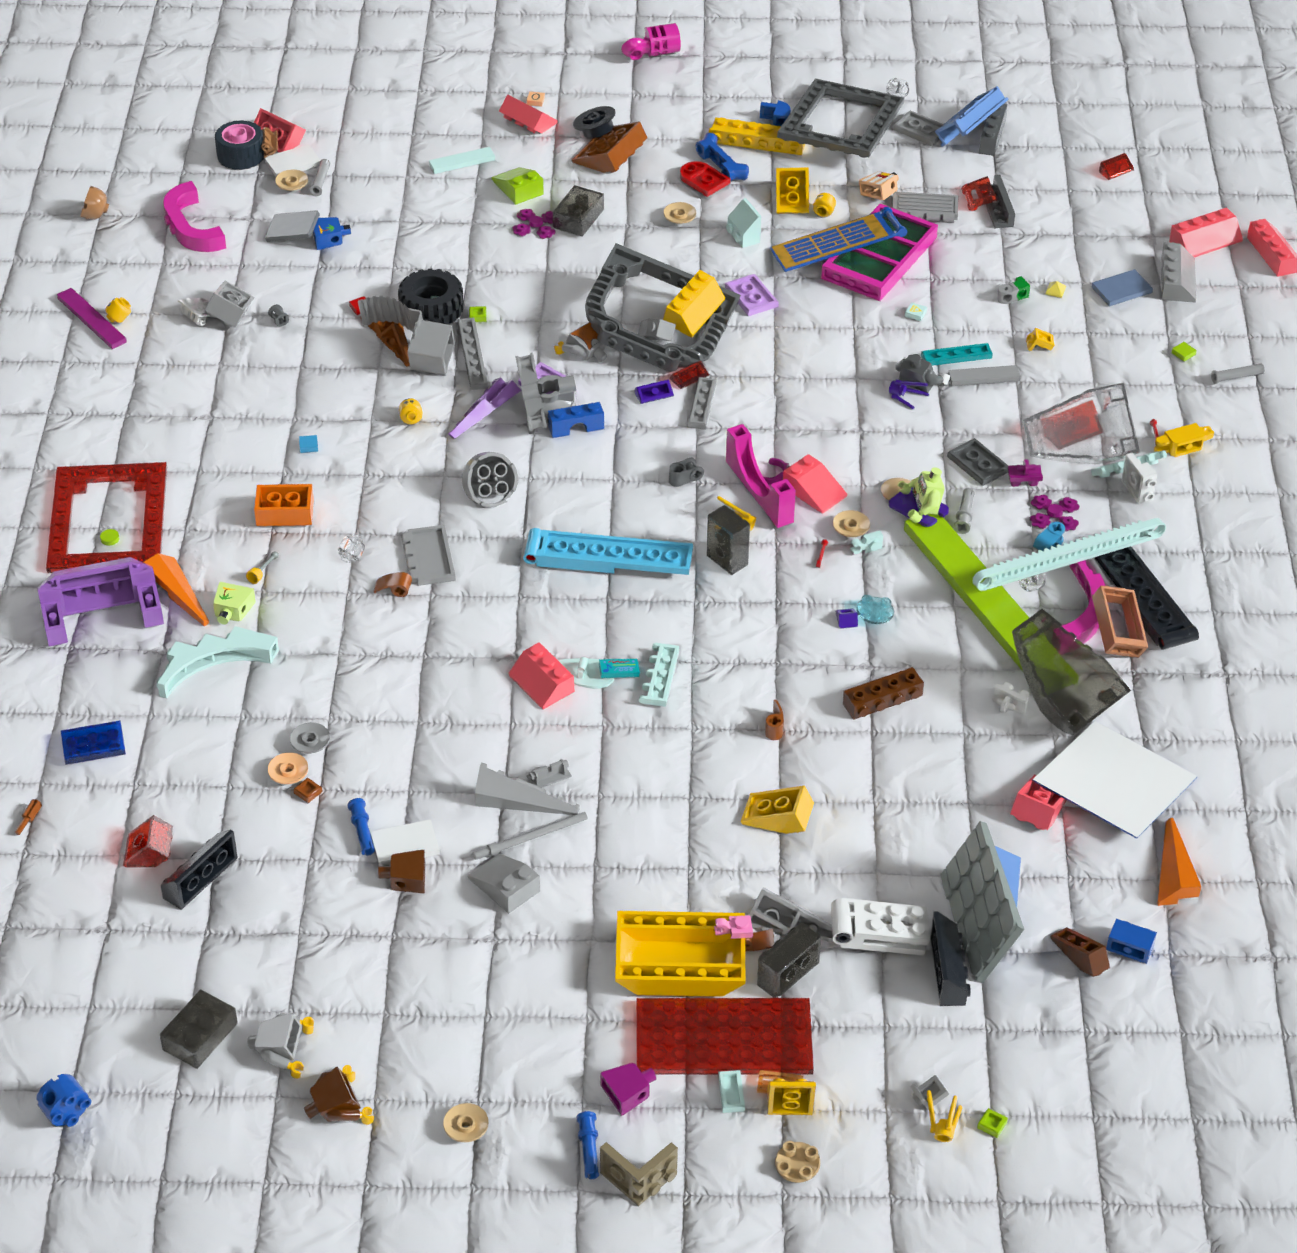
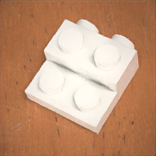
M1133 453L1126 454L1122 483L1138 504L1152 501L1155 497L1153 493L1154 487L1157 484L1155 469L1148 462L1141 464L1140 460Z

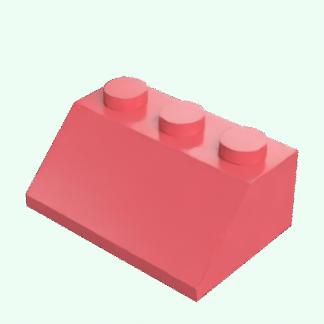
M508 94L499 112L504 114L503 117L509 121L514 119L516 120L515 124L521 127L526 125L528 126L527 130L533 133L538 131L542 134L558 122L549 115Z
M260 108L254 121L255 124L261 127V130L264 127L269 128L272 132L277 130V152L279 153L298 146L306 131Z
M540 642L524 650L509 672V676L542 709L575 692L574 676Z

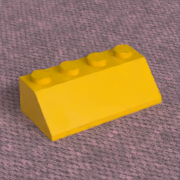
M699 270L666 307L663 320L676 324V330L692 338L725 300V296L715 278Z

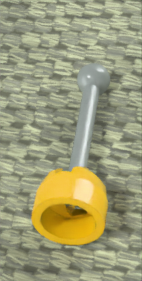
M272 552L271 557L260 568L253 567L246 573L247 580L252 584H257L263 577L262 570L273 559L278 558V553Z

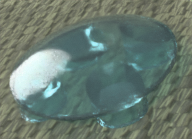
M863 595L856 607L859 617L871 624L887 623L894 616V609L891 605L892 601L886 597L880 598Z

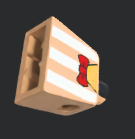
M879 171L859 180L860 193L863 196L885 200L897 191L899 177L895 172L890 174Z

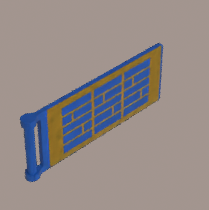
M887 206L877 213L771 246L770 250L784 272L895 236L904 237L907 235V229L899 223L893 215L892 209ZM883 217H887L889 219V221L895 227V231L891 230V228L888 226Z

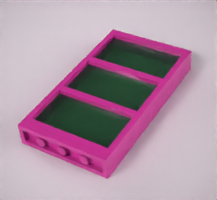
M879 204L870 214L877 213L887 206ZM891 208L893 215L899 223L907 229V235L904 237L895 236L829 258L822 265L821 279L881 301L937 238L938 225ZM883 217L891 230L895 231L896 229L889 219Z

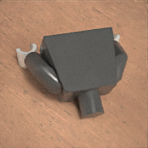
M918 354L908 355L907 358L903 357L895 366L896 370L900 372V381L927 383V387L910 386L929 393L933 385L942 383L948 385L950 375L940 373V376H937L933 371L932 364L921 359Z

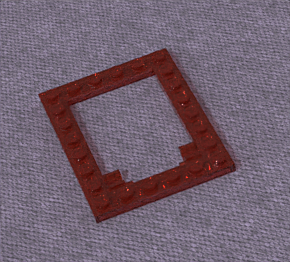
M167 462L57 467L46 563L47 573L128 557L144 562L157 553L161 554ZM135 481L134 491H146L142 551L68 554L74 494H86L87 483Z

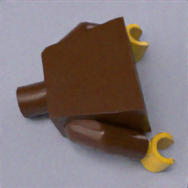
M345 1065L342 1071L335 1067L331 1071L323 1072L315 1085L310 1088V1094L314 1101L304 1107V1111L310 1119L320 1113L328 1122L358 1121L361 1118L363 1124L369 1125L374 1120V1116H367L372 1115L370 1107H364L362 1112L359 1111L361 1106L350 1082L355 1080V1072H352L351 1066Z

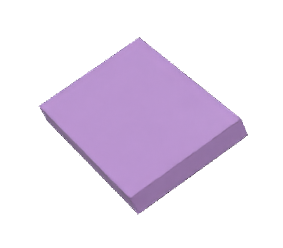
M755 274L725 283L726 289L741 295L738 304L748 316L776 308L779 305L776 298Z

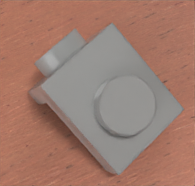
M936 1075L918 1088L915 1084L910 1086L914 1091L911 1095L919 1106L923 1104L928 1110V1090L931 1091L933 1106L949 1095Z

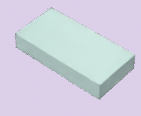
M740 1070L718 1072L722 1112H744L745 1102Z

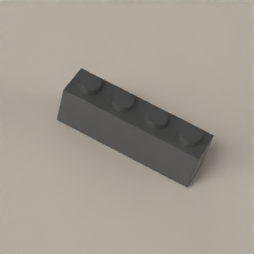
M1003 104L987 117L980 139L979 154L995 156L1006 121L1008 104Z

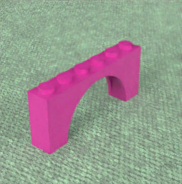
M744 424L728 428L726 439L727 464L777 528L794 523L795 488L787 479L770 484L769 486L762 476L754 456L752 434Z

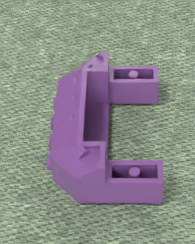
M131 557L54 571L37 588L49 646L68 643L63 616L139 602L145 628L164 624L153 568Z

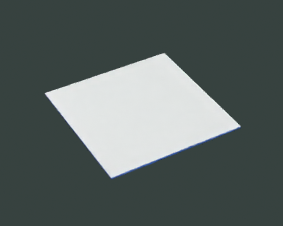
M1094 721L1032 781L1137 839L1198 776Z

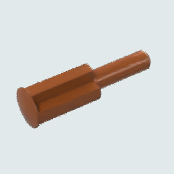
M36 799L30 801L21 815L23 820L15 831L16 835H20L27 823L33 821L42 807L40 801Z

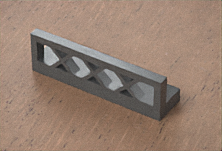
M994 175L993 184L980 185V191L994 229L1014 227L1015 211L1001 175ZM1001 219L1005 222H997V220Z

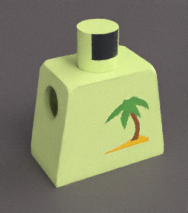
M219 582L213 603L218 622L225 625L229 620L241 621L256 602L254 588Z

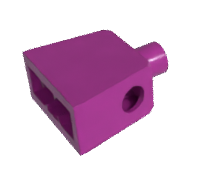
M629 1063L600 1073V1086L621 1116L648 1099L650 1096L649 1083L657 1080L652 1068L641 1072L635 1063Z

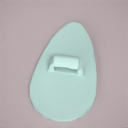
M581 657L558 660L574 676V684L600 689L607 687L615 679L601 678L599 659Z

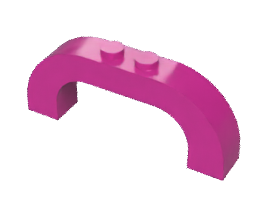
M189 181L172 188L165 195L163 201L164 220L166 225H169L171 234L176 236L181 245L193 251L214 252L226 249L225 235L220 226L210 229L193 228L188 224L181 212L184 207L199 203L198 191L194 183Z

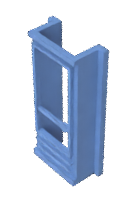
M998 86L978 95L944 125L935 130L942 142L940 145H946L959 133L962 136L967 135L1009 99L1004 97Z

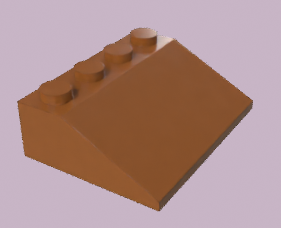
M641 122L615 125L607 134L593 138L572 159V163L603 173L616 172L627 161V158L633 155L635 150L641 147L647 139Z

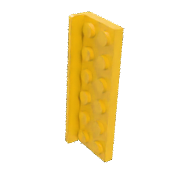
M715 117L712 128H709V133L717 136V144L802 155L805 144L777 138L781 126Z

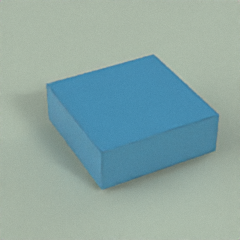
M317 435L299 436L300 453L318 452Z

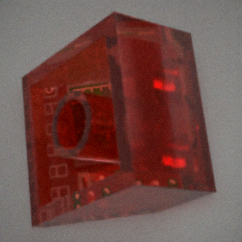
M153 815L128 833L123 866L157 867L162 862H166L171 854L170 845L173 839V826Z

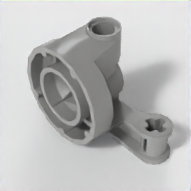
M533 352L527 356H515L529 431L541 427L547 428L549 410L576 406V385L573 375L566 377L547 375L538 379Z

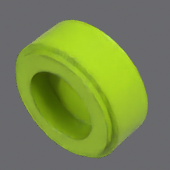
M114 529L104 530L100 534L102 544L111 546L118 543L119 533Z

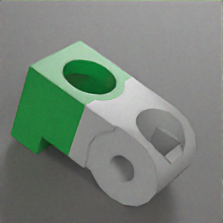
M1022 276L1016 277L1015 282L999 286L998 301L1002 304H1009L1028 298L1030 285Z

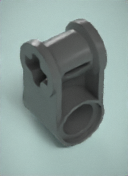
M692 457L672 463L669 469V484L679 487L697 481L704 475V469L698 466L696 460Z

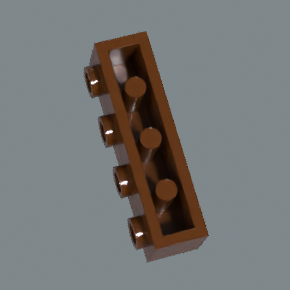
M911 667L844 690L843 705L853 720L923 696L924 682L915 669Z

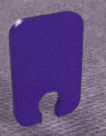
M913 488L907 495L899 492L889 500V507L910 518L908 516L910 510L914 509L919 512L912 492ZM941 502L938 515L945 517L949 513V507ZM922 515V519L918 523L922 526L930 527L937 523V519L928 515Z

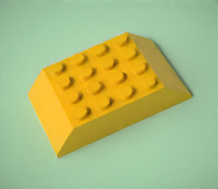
M617 911L615 982L636 995L723 997L746 983L745 938L731 939L730 934L715 935V919L723 918L728 921L729 916H745V913Z

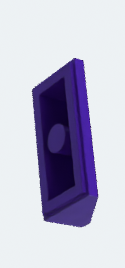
M669 379L638 386L634 390L640 404L674 396Z

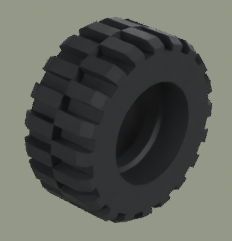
M428 268V270L421 269L416 273H411L409 277L406 276L399 285L398 300L410 309L420 310L424 321L449 325V323H454L463 312L462 283L455 275H451L448 271L444 272L442 269L433 270L432 268Z

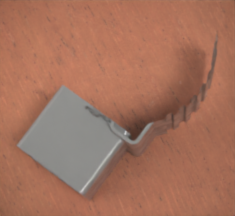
M373 296L372 298L367 297L364 300L358 301L363 326L370 325L372 322L393 321L397 324L400 323L401 326H406V329H410L413 332L407 352L412 370L446 375L455 345L452 325L424 321L420 310L410 309L405 304L403 305L401 301H396V299H391L388 296Z

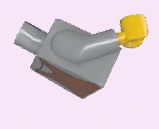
M590 322L569 333L566 344L560 341L558 346H554L555 353L558 355L568 352L582 357L584 360L595 356L599 362L607 358V354L603 351L606 345L598 341V334L592 329Z

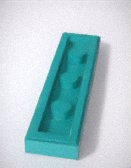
M988 343L921 351L922 359L930 362L932 366L992 359L993 356Z

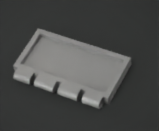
M894 192L892 208L921 219L926 218L927 221L939 222L940 219H943V222L954 223V220H958V195Z
M445 525L408 529V532L401 534L408 573L412 577V584L418 583V586L456 581Z

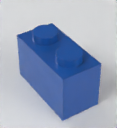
M1116 919L1108 937L1106 950L1147 964L1155 944L1157 932Z

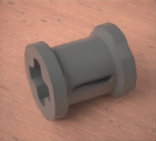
M276 304L269 308L268 314L275 320L277 326L281 327L288 323L289 316L283 312V308L280 305Z

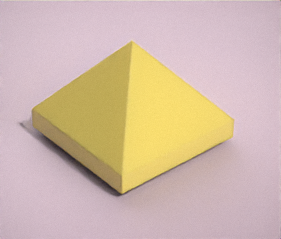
M1058 281L1050 282L1045 294L1062 298L1066 286Z

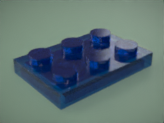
M121 720L61 730L65 765L126 754Z

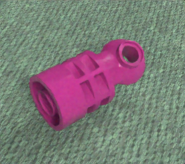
M676 23L645 27L644 39L631 38L621 48L622 53L632 60L640 59L643 54H647L650 57L680 52L681 40L678 26Z

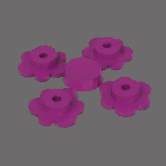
M522 209L516 216L521 221H529V225L521 223L512 227L513 233L522 237L531 232V227H538L536 234L540 238H551L556 231L551 229L550 226L542 225L543 222H548L549 224L558 222V213L547 211L540 217L536 216L532 209Z
M1047 495L1034 496V499L1031 500V505L1035 506L1038 510H1047L1048 515L1037 513L1030 516L1032 526L1044 529L1051 524L1050 517L1059 518V522L1065 526V531L1076 530V527L1079 525L1078 520L1073 519L1072 516L1065 517L1062 515L1063 511L1073 513L1079 510L1078 501L1065 497L1059 501L1058 505L1052 504V500L1048 499Z

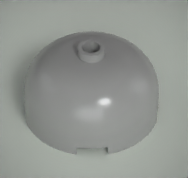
M482 452L475 455L467 462L462 473V486L466 495L474 503L485 507H497L508 502L505 499L511 497L513 492L516 491L518 484V474L515 465L505 455L495 452ZM491 493L505 495L501 501L496 503H485L476 497H488Z

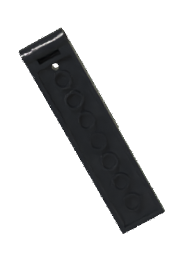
M1131 546L1094 557L1118 588L1134 590L1143 627L1157 646L1159 645L1161 650L1199 639V632L1196 626L1190 622Z

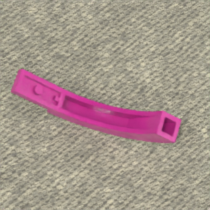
M1085 560L1070 564L1069 567L1084 589L1089 604L1077 619L1063 626L1053 628L1051 642L1060 654L1085 644L1099 629L1092 595L1100 586H1105V583L1100 573L1093 574Z

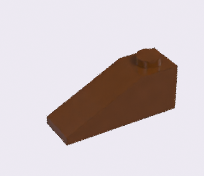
M1068 927L1050 936L1051 940L1080 971L1095 977L1110 969L1105 945Z

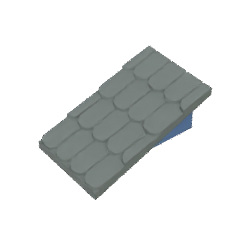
M979 821L976 828L973 829L966 839V842L962 844L940 875L946 899L950 902L954 921L957 922L959 933L962 932L963 949L968 955L972 975L975 976L977 981L983 983L1025 929L1017 910L1021 857L995 846L987 823Z

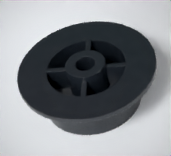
M610 106L589 109L574 120L573 126L576 130L582 131L586 138L601 137L613 129L612 119L616 114L615 109Z

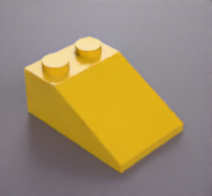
M809 167L776 168L777 214L809 213Z
M805 785L750 793L740 822L742 825L785 834L804 832L814 802Z
M778 1078L772 1081L768 1080V1115H812L816 1082L807 1081L806 1079L785 1081Z

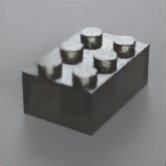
M574 185L553 211V228L583 237L604 210V193Z
M725 505L708 515L707 556L729 574L733 575L748 565L750 524Z
M803 922L796 928L793 927L783 939L777 940L770 950L763 952L759 956L757 986L774 999H778L819 964L821 936Z
M200 989L159 1034L162 1050L198 1069L238 1024L235 1007Z

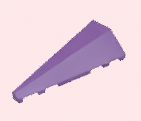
M501 377L493 380L492 386L489 389L487 388L484 394L475 401L464 414L465 418L459 421L448 435L455 439L519 393L521 389L513 380L505 382Z

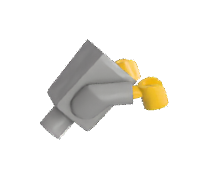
M280 1013L276 1017L260 1023L258 1034L248 1037V1046L250 1049H256L263 1060L284 1070L286 1068L290 1069L291 1076L298 1079L301 1077V1073L295 1069L303 1071L304 1066L300 1061L291 1063L290 1060H294L301 1030L304 1034H312L314 1020L312 1017H305L303 1020H300V1017L295 1016L293 1013Z

